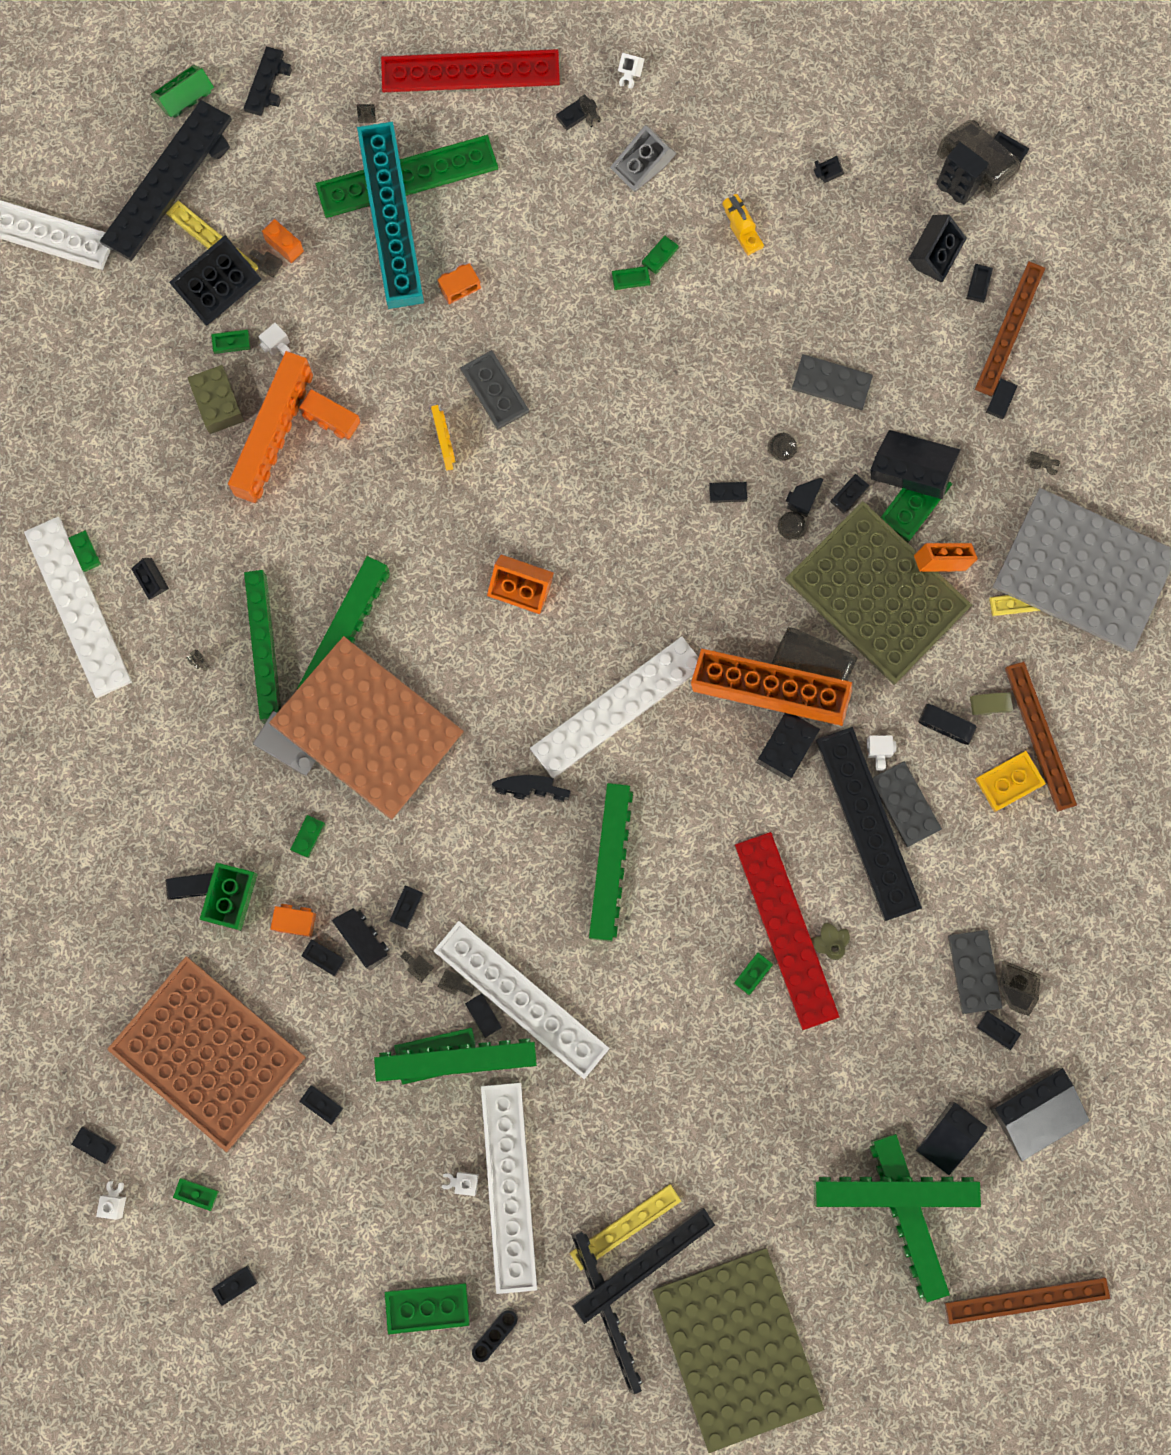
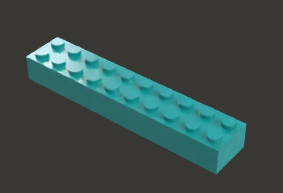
M393 121L357 127L388 309L424 304Z

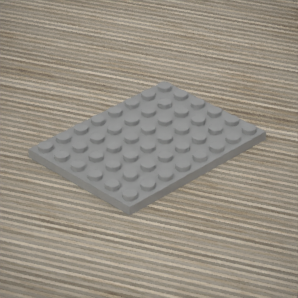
M1039 488L992 588L1129 652H1133L1171 571V547Z

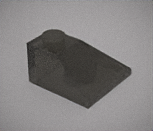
M1003 960L999 988L1011 1010L1030 1016L1039 1000L1041 975Z

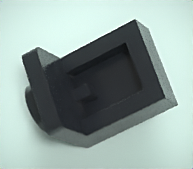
M838 156L822 163L818 160L814 162L816 166L814 173L817 179L820 178L824 183L844 174Z

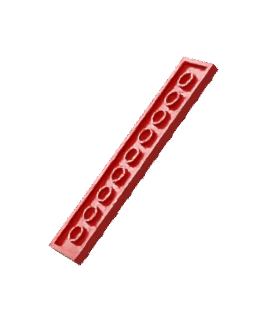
M558 49L381 56L383 93L560 85Z
M769 832L735 844L736 852L802 1031L840 1018L772 833Z

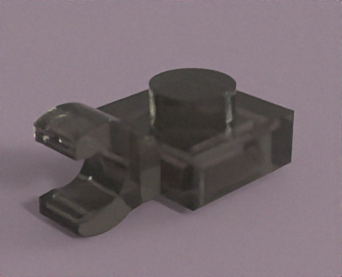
M584 94L579 97L582 112L586 116V123L592 128L593 120L595 119L597 122H600L601 118L596 112L597 105L595 101L589 99Z
M253 249L249 254L251 260L258 263V269L273 278L283 265L281 259L268 251L265 255H262Z
M1031 451L1026 458L1025 464L1033 469L1046 468L1050 475H1056L1058 470L1053 469L1052 465L1059 466L1060 461L1049 459L1047 455Z
M194 649L190 652L191 657H186L189 663L197 669L201 667L205 672L211 668L199 650Z
M404 951L400 956L410 965L407 971L421 983L434 969L420 955L415 959L408 952Z
M447 969L437 986L455 996L458 990L469 996H472L475 990L462 983L464 977Z

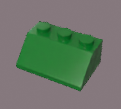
M192 65L150 95L167 116L175 118L182 114L184 108H190L197 103L196 100L201 96L202 98L208 96L214 86L203 68Z
M216 862L199 920L242 931L258 874Z

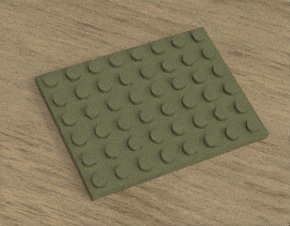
M862 501L785 578V581L895 685L972 604L938 572H920L914 558L917 552Z
M767 1248L652 1289L708 1453L825 1410Z

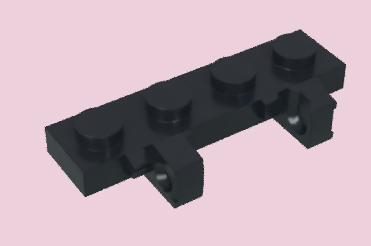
M266 46L244 105L245 112L262 116L265 107L269 105L279 107L281 102L280 96L271 92L273 83L279 73L290 76L292 72L291 65L282 60L284 56L282 50Z

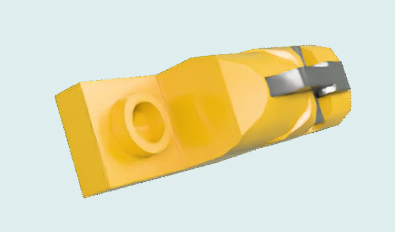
M734 194L733 197L726 198L722 206L731 221L730 228L747 256L762 249L764 244L755 231L756 225L739 195Z

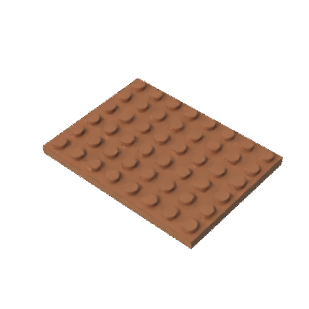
M344 636L269 723L390 820H393L464 732Z
M187 956L107 1049L225 1152H228L306 1058V1056Z

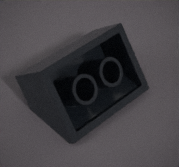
M949 214L932 215L908 260L917 271L939 282H943L967 237Z
M352 908L331 921L365 968L371 971L390 957L387 953L390 949L384 941L381 943L376 938L378 933L372 925L370 927L367 926L365 923L367 918L363 912Z

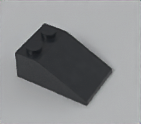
M949 1102L916 1151L947 1175H950L977 1144L988 1127L957 1103Z

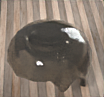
M777 433L768 441L767 451L775 460L786 461L796 453L797 442L788 433Z
M787 512L778 520L779 534L785 539L799 540L806 534V521L798 512Z

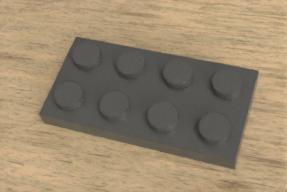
M492 350L460 367L461 372L497 430L529 413L528 407Z
M802 354L791 390L863 410L873 375Z
M905 761L872 778L879 797L906 847L942 830Z
M988 930L949 935L948 940L962 1014L1002 1009Z

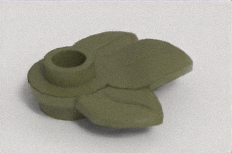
M824 923L821 928V936L812 937L811 941L818 953L826 954L832 960H839L845 954V947L850 941V935L847 929L838 931L834 925ZM837 947L839 951L833 952L831 949Z

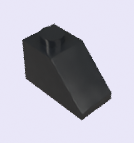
M818 478L796 486L794 492L790 491L786 498V502H788L786 509L807 517L824 479Z

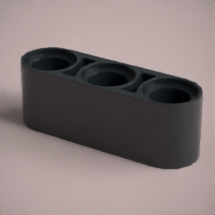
M931 704L925 705L918 720L921 725L965 745L970 744L977 728L975 724Z
M213 873L166 879L167 899L174 900L207 895Z
M505 1308L475 1343L472 1349V1356L477 1362L488 1360L516 1326L518 1321L516 1310ZM507 1313L512 1314L514 1322L506 1323L503 1320V1316ZM498 1330L501 1337L498 1340H493L490 1337V1331ZM484 1346L487 1349V1354L485 1356L478 1355L476 1348Z

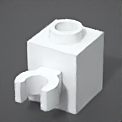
M622 53L618 71L624 73V76L619 81L620 86H624V82L628 80V88L632 89L634 87L633 76H641L644 63L643 58Z
M276 323L272 324L258 336L261 341L259 345L266 353L270 352L274 356L280 351L284 356L285 351H291L286 346L290 343L287 334Z
M869 736L867 738V758H876V771H884L886 769L885 758H891L893 753L896 752V741H893V736Z
M458 1172L457 1178H455L452 1174L445 1173L443 1177H448L450 1184L442 1185V1188L450 1189L455 1187V1194L475 1196L479 1174Z
M113 1181L107 1183L106 1189L109 1194L100 1196L96 1217L114 1220L123 1217L126 1197L119 1196V1193L122 1192L124 1183H119L117 1190L112 1188Z

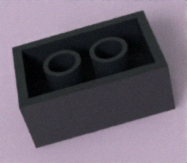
M959 142L946 157L936 185H938L941 191L950 194L956 202L965 205L978 190L989 163L962 142Z
M784 713L756 763L789 782L820 729L796 715Z

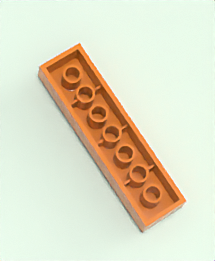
M285 351L228 482V486L236 497L255 504L257 499L262 497L263 485L270 478L271 473L269 471L272 465L274 466L277 462V453L284 446L285 434L290 432L292 427L291 420L293 416L297 415L299 411L298 404L305 397L307 383L310 384L313 378L307 358Z
M702 648L691 681L693 692L843 726L852 694V682Z

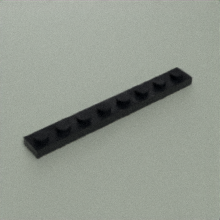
M704 1208L698 1210L574 1303L572 1307L582 1323H587L713 1228L715 1224Z
M576 1231L571 1233L590 1288L593 1290L604 1282V1278L596 1269L598 1263L595 1255L589 1250L590 1241L587 1234H583V1231ZM609 1305L600 1312L627 1388L630 1393L635 1395L642 1391L640 1387L642 1381L638 1372H635L632 1366L634 1359L625 1347L627 1344L625 1335L619 1331L618 1325L620 1322L615 1312H612Z

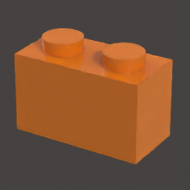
M274 219L262 230L265 241L291 264L304 252L301 241L277 220Z
M470 263L460 265L456 270L444 273L437 279L439 288L448 304L481 289L480 280Z
M281 904V907L275 906L270 930L312 937L316 914L311 912V908L300 907V910L292 909V905Z

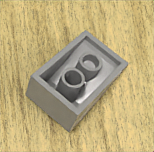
M645 125L610 168L636 192L665 168L677 153L655 131Z
M273 711L254 740L253 745L296 772L306 776L316 760L269 724L277 714Z

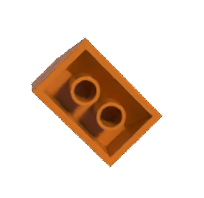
M501 554L494 565L487 596L540 614L548 595L554 572Z

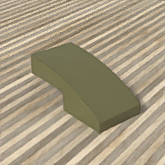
M1010 692L970 696L972 715H990L992 713H1010L1013 711Z

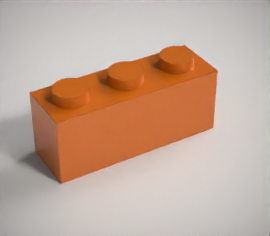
M312 389L299 407L302 416L306 420L318 422L321 428L334 431L333 433L341 439L345 437L350 440L361 422L357 414Z
M925 543L914 555L920 572L966 571L978 560L972 543Z

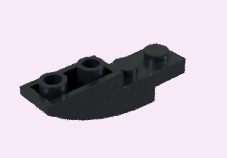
M519 775L492 782V789H495V793L501 795L511 793L514 794V798L525 800V797L530 798L531 791L535 792L534 795L539 797L552 796L553 800L558 802L569 801L571 794L570 790L553 786L554 778L545 776Z

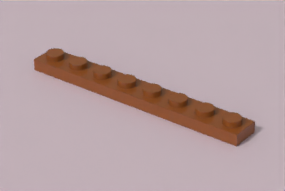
M1028 261L974 390L992 397L1045 271V267Z
M1025 662L1007 666L1005 668L1007 677L1055 808L1059 812L1077 806L1075 797Z
M1100 1277L944 1302L948 1324L951 1325L1110 1299L1107 1279Z

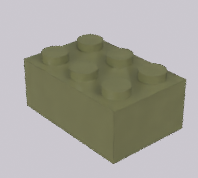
M223 365L187 377L209 434L245 422Z

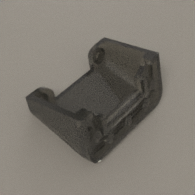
M967 120L948 133L941 140L936 153L941 159H944L959 142H962L986 160L989 165L980 186L984 185L985 192L983 194L989 200L1020 169V159L983 130L974 120Z
M788 627L771 664L848 681L858 658L839 647L798 629Z

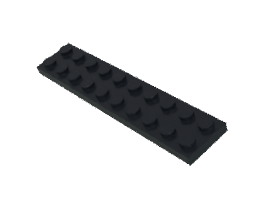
M200 100L100 239V243L132 261L218 138L232 121L231 116Z
M853 727L816 739L884 922L922 909Z

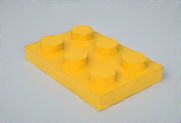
M438 405L431 406L445 468L446 471L453 470L452 463L456 461L444 411H439Z
M1027 751L975 778L994 812L1046 784Z

